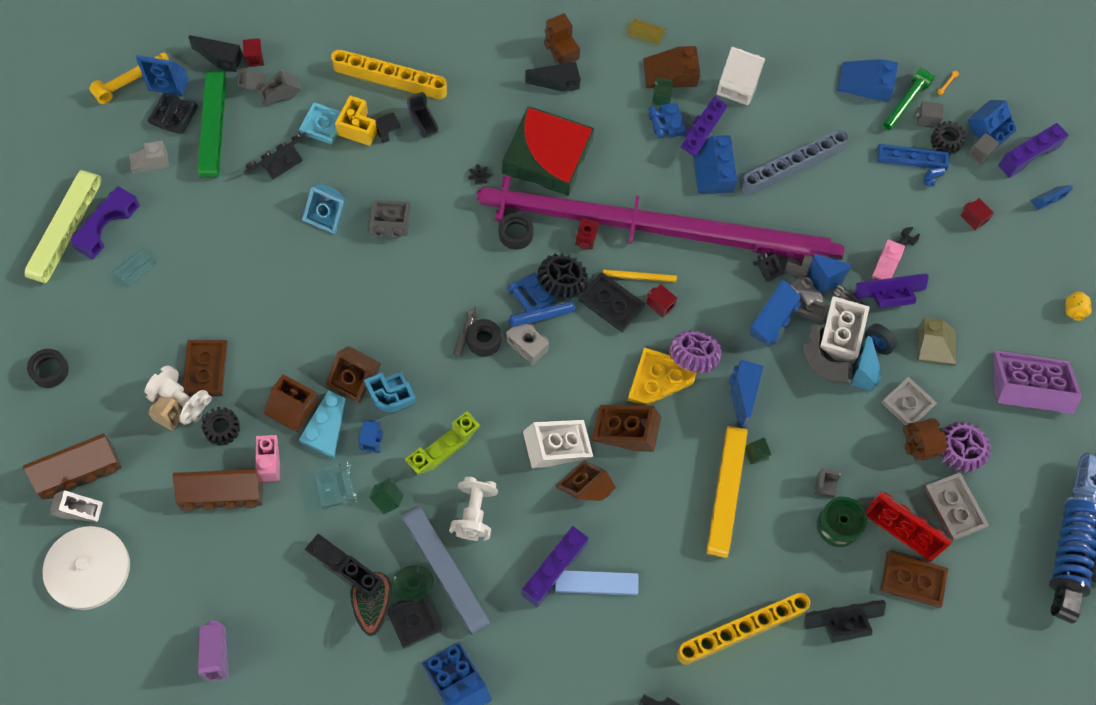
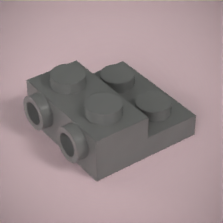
M374 200L369 222L370 234L376 237L392 235L395 238H401L402 236H407L411 208L410 202Z

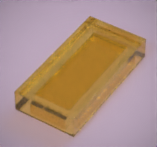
M635 18L628 30V35L657 45L660 44L665 33V28Z

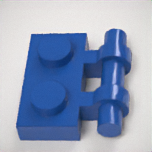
M677 103L660 105V112L656 111L655 106L648 108L650 112L649 118L654 125L653 131L659 139L663 138L666 132L669 138L685 135L686 128Z

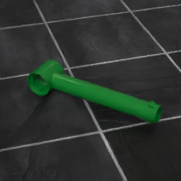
M921 67L918 69L912 79L914 83L882 126L885 130H892L922 88L928 89L935 75Z

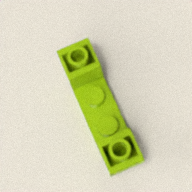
M466 411L452 422V429L425 450L421 447L405 458V461L417 475L434 470L465 446L478 430L480 424Z

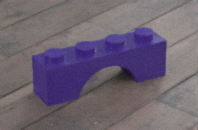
M1055 123L1006 153L998 167L1011 178L1022 171L1039 155L1045 152L1050 154L1061 147L1069 135L1058 123Z
M119 186L114 191H111L108 198L97 207L93 215L86 219L84 225L73 234L70 242L74 249L93 260L105 247L101 240V232L104 226L115 219H129L140 206L136 196Z
M572 526L522 588L521 595L538 608L550 593L561 574L588 545L589 538Z

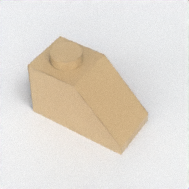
M160 397L157 402L151 405L148 414L153 421L173 431L180 422L181 409L176 400Z

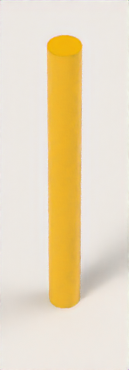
M603 269V273L611 278L677 282V275Z

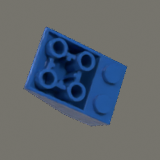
M459 642L422 662L444 705H485L492 701L487 686Z

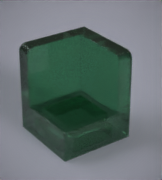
M656 78L652 105L670 104L673 80Z
M388 478L374 485L369 498L383 514H386L400 506L404 495L394 482Z

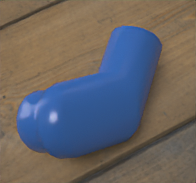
M944 168L929 169L923 178L924 184L928 187H933L936 182L934 178L945 174Z

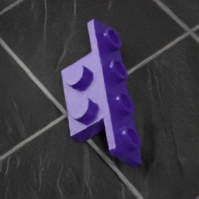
M714 96L701 116L698 114L694 119V127H689L684 135L686 139L680 148L692 156H696L727 109L728 104Z
M925 273L856 283L854 296L858 299L873 297L879 308L915 304L916 296L913 292L926 290L929 276Z

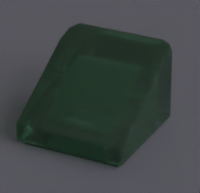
M765 438L745 446L750 464L766 461L771 457V452Z

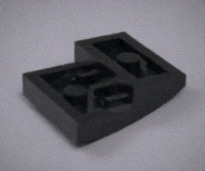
M163 93L147 121L161 129L183 134L198 109V105L196 102L181 100L178 95Z

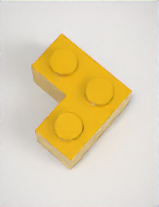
M349 96L335 125L338 136L371 146L377 134L376 120L366 117L368 110L365 100Z

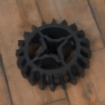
M562 252L560 256L555 253L553 256L549 255L542 261L538 269L537 279L539 280V285L543 286V291H548V296L553 294L555 299L559 296L562 300L566 297L571 300L573 296L577 297L579 293L584 291L588 273H586V267H582V262H577V257L573 259L570 257V254L564 256Z

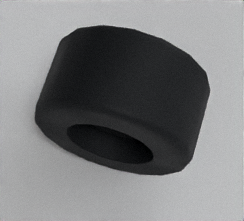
M480 319L473 322L467 330L468 348L472 353L482 357L491 356L496 353L501 344V331L498 325L488 319ZM483 333L489 334L491 340L480 342L477 340V336Z

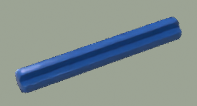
M571 301L512 315L510 316L509 323L512 327L572 313L576 307Z

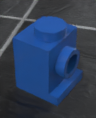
M363 421L359 438L360 450L380 453L379 442L382 441L383 431L380 430L381 423L379 421Z

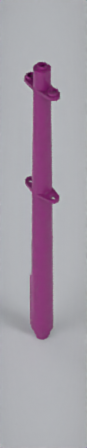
M509 175L502 178L501 187L504 190L482 187L477 193V200L480 201V205L500 208V210H496L495 221H498V223L504 218L505 208L581 221V218L597 221L602 225L630 229L628 244H632L634 230L750 249L753 250V253L764 254L767 252L768 255L776 254L778 257H789L797 260H803L805 255H810L813 259L815 254L835 260H842L845 249L840 243L831 242V238L640 210L638 209L640 196H636L633 209L509 191L511 180Z

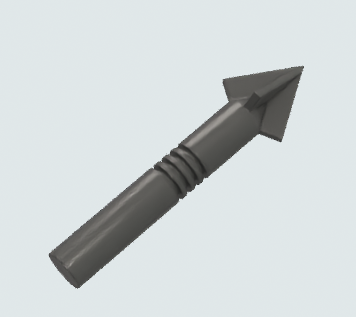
M476 306L466 313L467 320L453 353L457 357L461 356L467 341L468 328L477 320Z

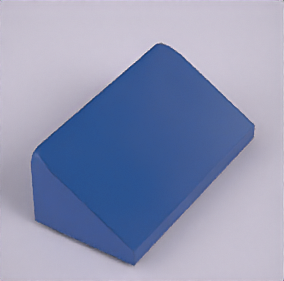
M1072 185L1055 187L1031 199V202L1037 210L1043 209L1065 198L1072 190Z

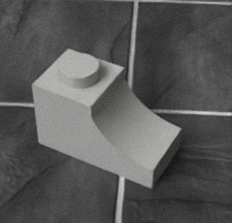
M163 141L144 143L142 150L129 154L132 173L169 168L168 153Z
M64 490L54 494L49 514L67 520L77 519L96 523L98 522L103 502Z

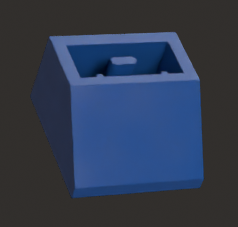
M989 100L968 118L974 135L980 139L987 133L998 141L999 145L1016 131L1006 100Z

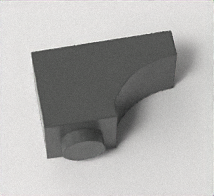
M280 70L258 92L263 105L270 106L279 100H291L301 91L297 76Z

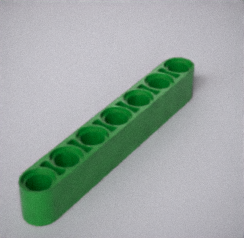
M206 72L198 159L199 177H219L226 95L225 72Z

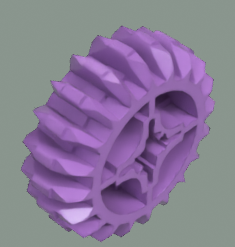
M683 330L671 342V359L674 360V364H679V368H685L686 371H692L693 374L695 372L699 374L703 372L709 373V371H714L721 360V345L717 344V340L712 339L711 335H705V332L702 334L698 330L696 332Z
M956 421L952 425L948 424L941 431H944L947 443L946 451L942 453V456H944L942 462L948 461V468L955 466V471L962 469L963 473L968 471L974 472L976 469H981L983 464L988 462V457L991 455L989 450L992 445L987 444L990 438L984 437L986 431L980 432L979 426L974 428L972 422L966 425L965 421L960 423ZM953 435H963L962 438H959V437L954 438V437H951V436H953ZM966 455H967V456H972V455H973V456H976V458H974V459H965V456H966Z

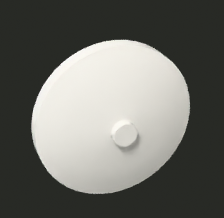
M94 526L74 529L60 537L48 551L43 564L45 587L57 602L68 608L88 610L102 606L113 599L123 588L130 570L129 554L124 543L107 529Z

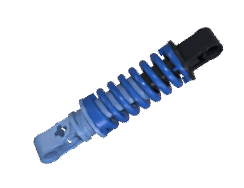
M1087 452L1080 457L1078 462L1075 487L1072 489L1073 497L1067 498L1064 503L1063 528L1060 531L1061 538L1058 541L1059 548L1056 551L1057 558L1054 561L1053 577L1049 581V587L1055 591L1051 615L1071 624L1075 623L1080 616L1082 597H1087L1091 593L1090 583L1093 573L1089 569L1094 567V562L1091 559L1096 556V552L1093 550L1096 548V456Z

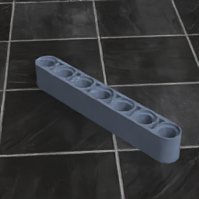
M836 130L746 173L741 185L742 192L747 195L755 194L842 152L848 141V134L843 130Z
M417 505L402 514L401 518L470 634L473 635L490 625L488 617L421 507Z

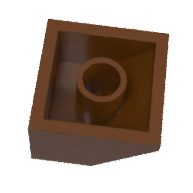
M347 346L337 352L326 385L359 403L368 391L364 380L377 375L381 363Z

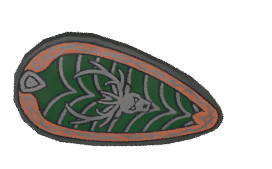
M380 572L374 573L382 578L383 582L371 597L353 586L350 591L355 618L362 631L368 636H374L382 627L391 600L392 586L390 579Z

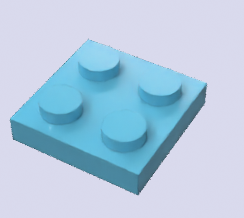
M313 102L299 128V133L302 135L306 133L308 137L332 145L337 137L335 122L341 111Z

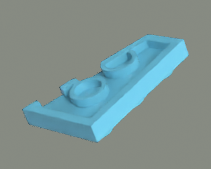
M328 390L301 435L300 443L335 459L346 398Z

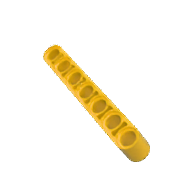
M335 50L331 55L333 69L337 73L415 94L424 92L427 97L440 100L447 95V82L441 76L344 50Z
M728 425L726 429L706 552L708 555L727 558L729 554L748 429Z
M797 593L688 640L678 649L677 659L682 664H691L799 617L810 607V599L804 593ZM796 600L800 601L803 604V609L797 608L794 602ZM777 608L782 609L784 611V617H781L777 614ZM759 616H762L766 619V625H762L759 623ZM739 625L747 626L748 633H743L739 629ZM720 633H727L730 641H724ZM704 640L708 641L711 644V649L703 648L701 642ZM682 650H691L692 657H685Z

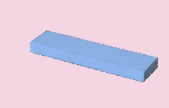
M564 571L556 581L555 592L638 596V574Z

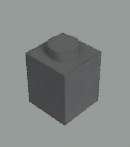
M922 101L920 107H917L915 111L917 125L936 128L943 119V104Z

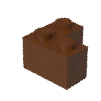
M565 13L546 20L544 44L547 49H550L554 60L558 61L559 64L572 63L580 58V47L572 37L573 25Z

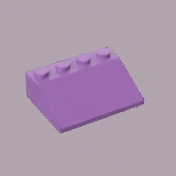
M994 351V392L997 403L1051 410L1060 413H1075L1082 394L1070 361Z

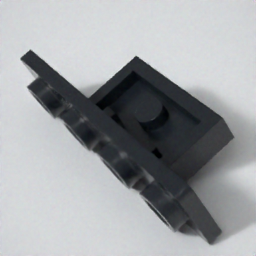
M300 133L296 134L291 138L292 142L289 144L283 142L276 147V152L271 154L269 151L261 156L262 160L258 163L254 160L246 165L247 169L244 171V174L246 175L262 165L272 180L303 161L294 145L305 139L308 135L306 133L303 135Z
M885 600L870 601L844 607L811 611L805 614L804 628L812 629L825 626L831 642L872 636L873 630L868 619L884 616L886 602Z

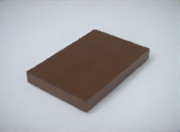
M188 340L182 385L185 394L193 396L197 392L205 390L210 396H223L227 340Z
M888 551L880 591L941 608L948 568Z

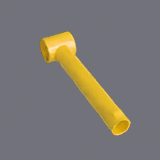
M165 52L159 53L158 56L154 57L169 60ZM139 66L105 84L101 80H96L91 83L89 90L100 104H106L112 99V92L143 75Z

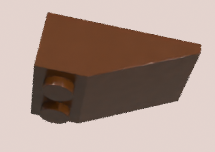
M679 46L643 58L646 88L698 87L700 67L697 46Z
M600 405L592 441L633 451L654 452L661 415L654 406Z

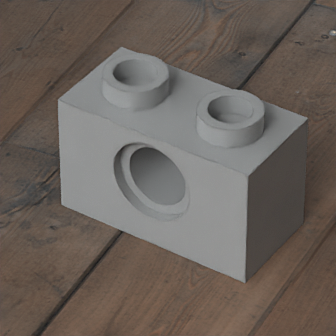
M531 323L512 327L506 332V342L532 366L549 351L548 339L543 334L540 335L536 332ZM531 339L533 342L527 343L524 340Z

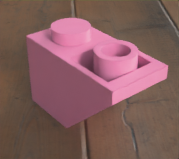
M277 435L256 436V469L263 482L280 481Z

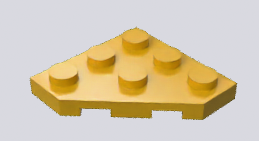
M644 348L627 401L648 406L693 385L697 372L693 374L692 371L679 368V364H674V360L671 359L670 355Z

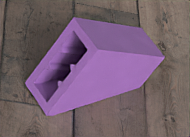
M210 621L205 626H200L198 673L207 682L229 678L226 628L219 621Z

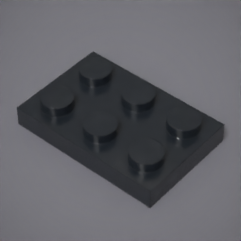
M603 272L578 297L579 302L622 333L646 305V303Z

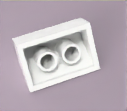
M832 297L820 347L834 360L848 362L852 365L859 356L869 306Z

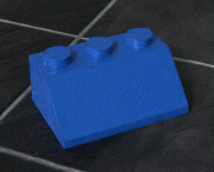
M731 135L712 136L706 139L697 155L693 156L698 194L734 192L737 176Z
M781 281L750 329V335L768 347L771 343L775 344L781 335L778 332L782 327H787L791 320L789 318L792 311L796 313L802 304L799 302L801 296L786 281Z

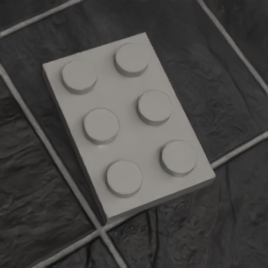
M960 472L928 484L923 488L951 541L973 534L989 526Z

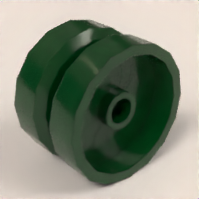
M839 496L830 500L817 518V530L820 537L834 547L851 545L865 531L867 525V514L863 506L850 497Z

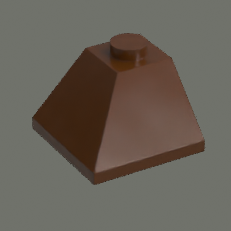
M585 460L556 485L557 489L578 500L603 501L616 489L606 470Z

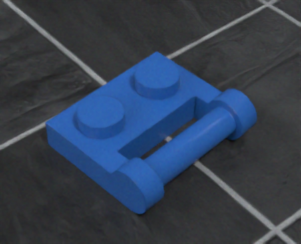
M535 272L507 287L509 293L515 296L525 312L549 307L556 303V299L552 294L548 296V291H543V286L539 285ZM520 289H523L526 292V294L529 296V298L532 300L535 306H531L529 304V302L520 292Z

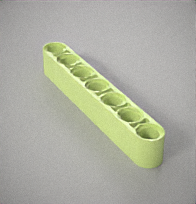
M84 170L78 172L25 268L26 278L42 283L48 282L100 187V175Z

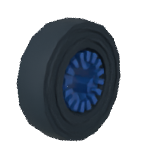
M872 324L866 329L865 339L867 336L872 337L875 350L878 353L889 355L896 349L897 340L889 329L880 324Z

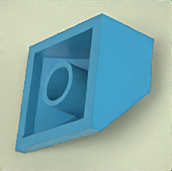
M322 183L311 187L302 221L336 234L346 200L338 190Z
M867 336L860 347L859 356L855 361L853 384L850 385L872 391L874 386L879 385L881 375H879L880 364L872 337Z

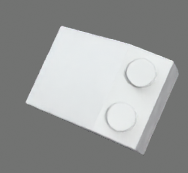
M584 420L534 422L523 431L532 468L551 467L593 457Z

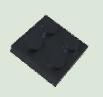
M425 592L388 609L387 614L403 650L442 632Z

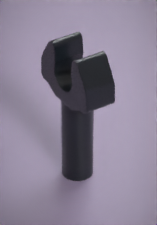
M906 227L901 232L902 238L896 243L901 245L908 243L914 246L919 240L920 234L918 233L914 237H910L909 234L913 227Z

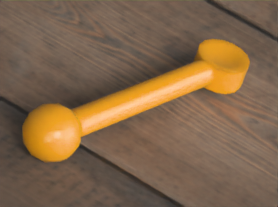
M953 71L944 86L937 90L938 95H942L950 82L958 77L959 73L957 71Z

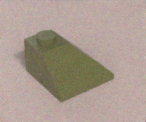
M924 318L918 326L917 361L955 366L956 330L944 320Z

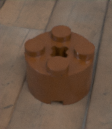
M935 418L911 422L903 426V432L906 437L905 451L908 455L911 454L917 461L942 456V453L946 451L944 431L940 432L938 426L941 425Z

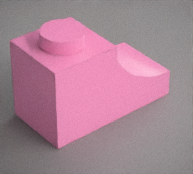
M888 239L880 253L871 279L892 278L905 246Z

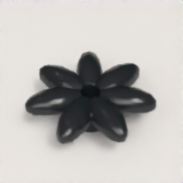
M477 164L476 170L469 169L472 175L468 179H475L476 185H478L480 180L486 184V178L491 177V174L486 173L488 167L481 169L480 165Z

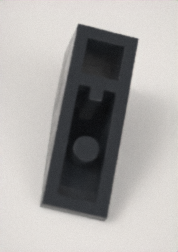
M189 35L188 38L193 50L219 69L237 72L243 57L240 45Z
M576 62L525 70V83L561 92L580 89L581 78Z

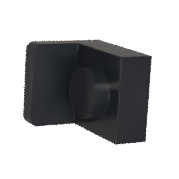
M766 252L757 256L758 260L753 262L754 266H759L765 282L784 274L776 254L768 255Z

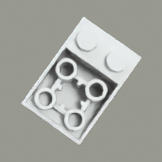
M731 47L718 86L717 95L749 106L756 90L765 58Z

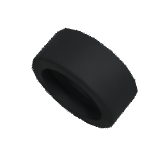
M512 213L501 220L499 224V238L504 246L509 249L518 250L527 247L531 243L534 227L529 217L520 213ZM512 224H519L527 229V234L522 238L514 239L507 236L505 230Z
M42 349L31 356L27 363L28 375L38 386L52 388L58 386L66 379L69 366L59 351ZM49 359H56L59 362V368L52 376L39 377L37 374V369L42 362Z

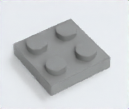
M909 377L881 402L904 425L920 421L937 404Z

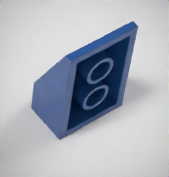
M136 56L149 91L183 96L189 80L185 68L170 60Z
M884 59L843 62L838 91L888 102L894 91L898 63Z
M742 359L738 366H734L728 384L732 385L730 394L738 425L740 428L746 429L751 419L764 366Z

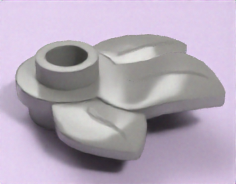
M800 276L796 282H792L790 285L802 296L807 305L812 304L815 300L823 303L821 293L813 286L810 278Z

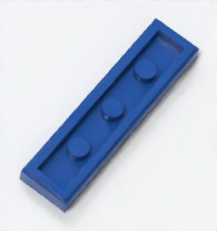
M879 144L877 147V162L930 169L943 167L947 171L949 168V152Z

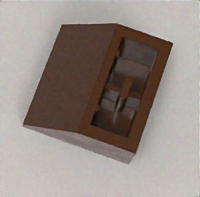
M282 374L270 392L264 415L298 432L319 401L317 393Z

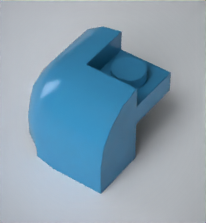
M402 371L386 378L383 373L364 380L373 403L384 412H399L417 404L409 382H406Z

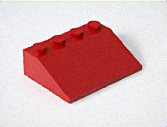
M879 491L865 510L868 519L929 562L933 561L952 543L942 530L929 525L923 517L912 513L907 506L899 504L886 492Z

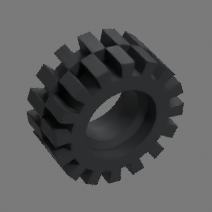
M943 121L942 124L939 123L931 135L932 147H937L936 151L949 152V155L951 153L955 154L965 142V130L961 131L963 127L961 125L957 127L958 123L956 122L953 125L952 121H949L948 124L946 121ZM942 135H949L954 141H947Z
M217 407V411L211 409V414L207 412L205 414L206 418L202 419L203 424H201V427L208 441H211L214 445L217 443L218 446H221L223 442L225 445L228 444L227 441L229 440L233 442L234 436L238 437L237 431L240 432V423L231 409L228 410V408L224 407L222 410L221 407ZM217 421H227L228 428L220 433L214 431L213 427Z

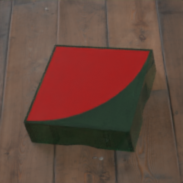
M528 106L503 158L502 174L523 181L533 182L546 189L569 196L578 176L579 167L585 160L592 144L594 128Z

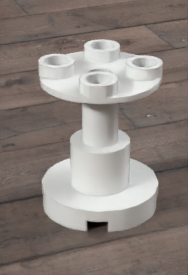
M171 366L162 367L160 370L163 372L159 375L154 374L147 383L145 393L148 396L145 397L152 403L157 402L160 397L172 398L183 407L179 419L182 424L186 425L192 421L198 422L203 415V409L210 403L212 397L205 390H201L192 397H189L183 392L184 388L177 383L178 371Z
M465 477L464 481L458 483V488L467 494H471L469 506L464 508L462 520L451 522L449 532L452 534L455 531L457 537L466 540L478 541L479 537H484L483 541L490 539L491 528L482 523L484 512L480 509L483 497H491L498 494L496 483L491 481L479 482L476 478Z

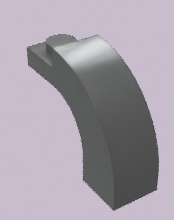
M812 325L809 331V341L811 344H803L804 355L811 369L819 376L831 382L853 384V365L848 362L829 361L824 350L820 347L824 327Z

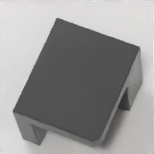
M238 69L236 87L260 90L265 85L266 73Z
M985 133L973 145L968 156L980 165H983L989 155L999 145V142Z
M805 255L802 261L788 257L783 271L784 274L795 278L800 276L806 277L812 256Z
M822 468L816 476L814 494L834 498L837 481L841 477V472Z

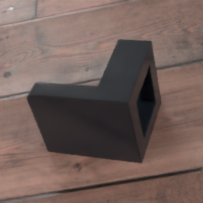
M394 112L375 119L377 134L382 143L389 141V132L401 127Z

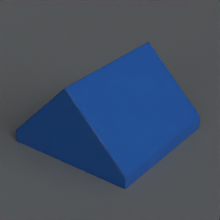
M815 254L806 276L811 279L813 286L823 294L836 288L839 284L842 285L851 268V264Z

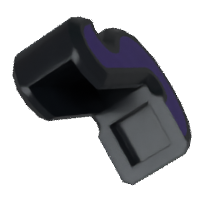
M420 92L407 98L408 110L414 124L418 127L421 137L426 138L437 134L439 130L438 125L427 107L426 94Z

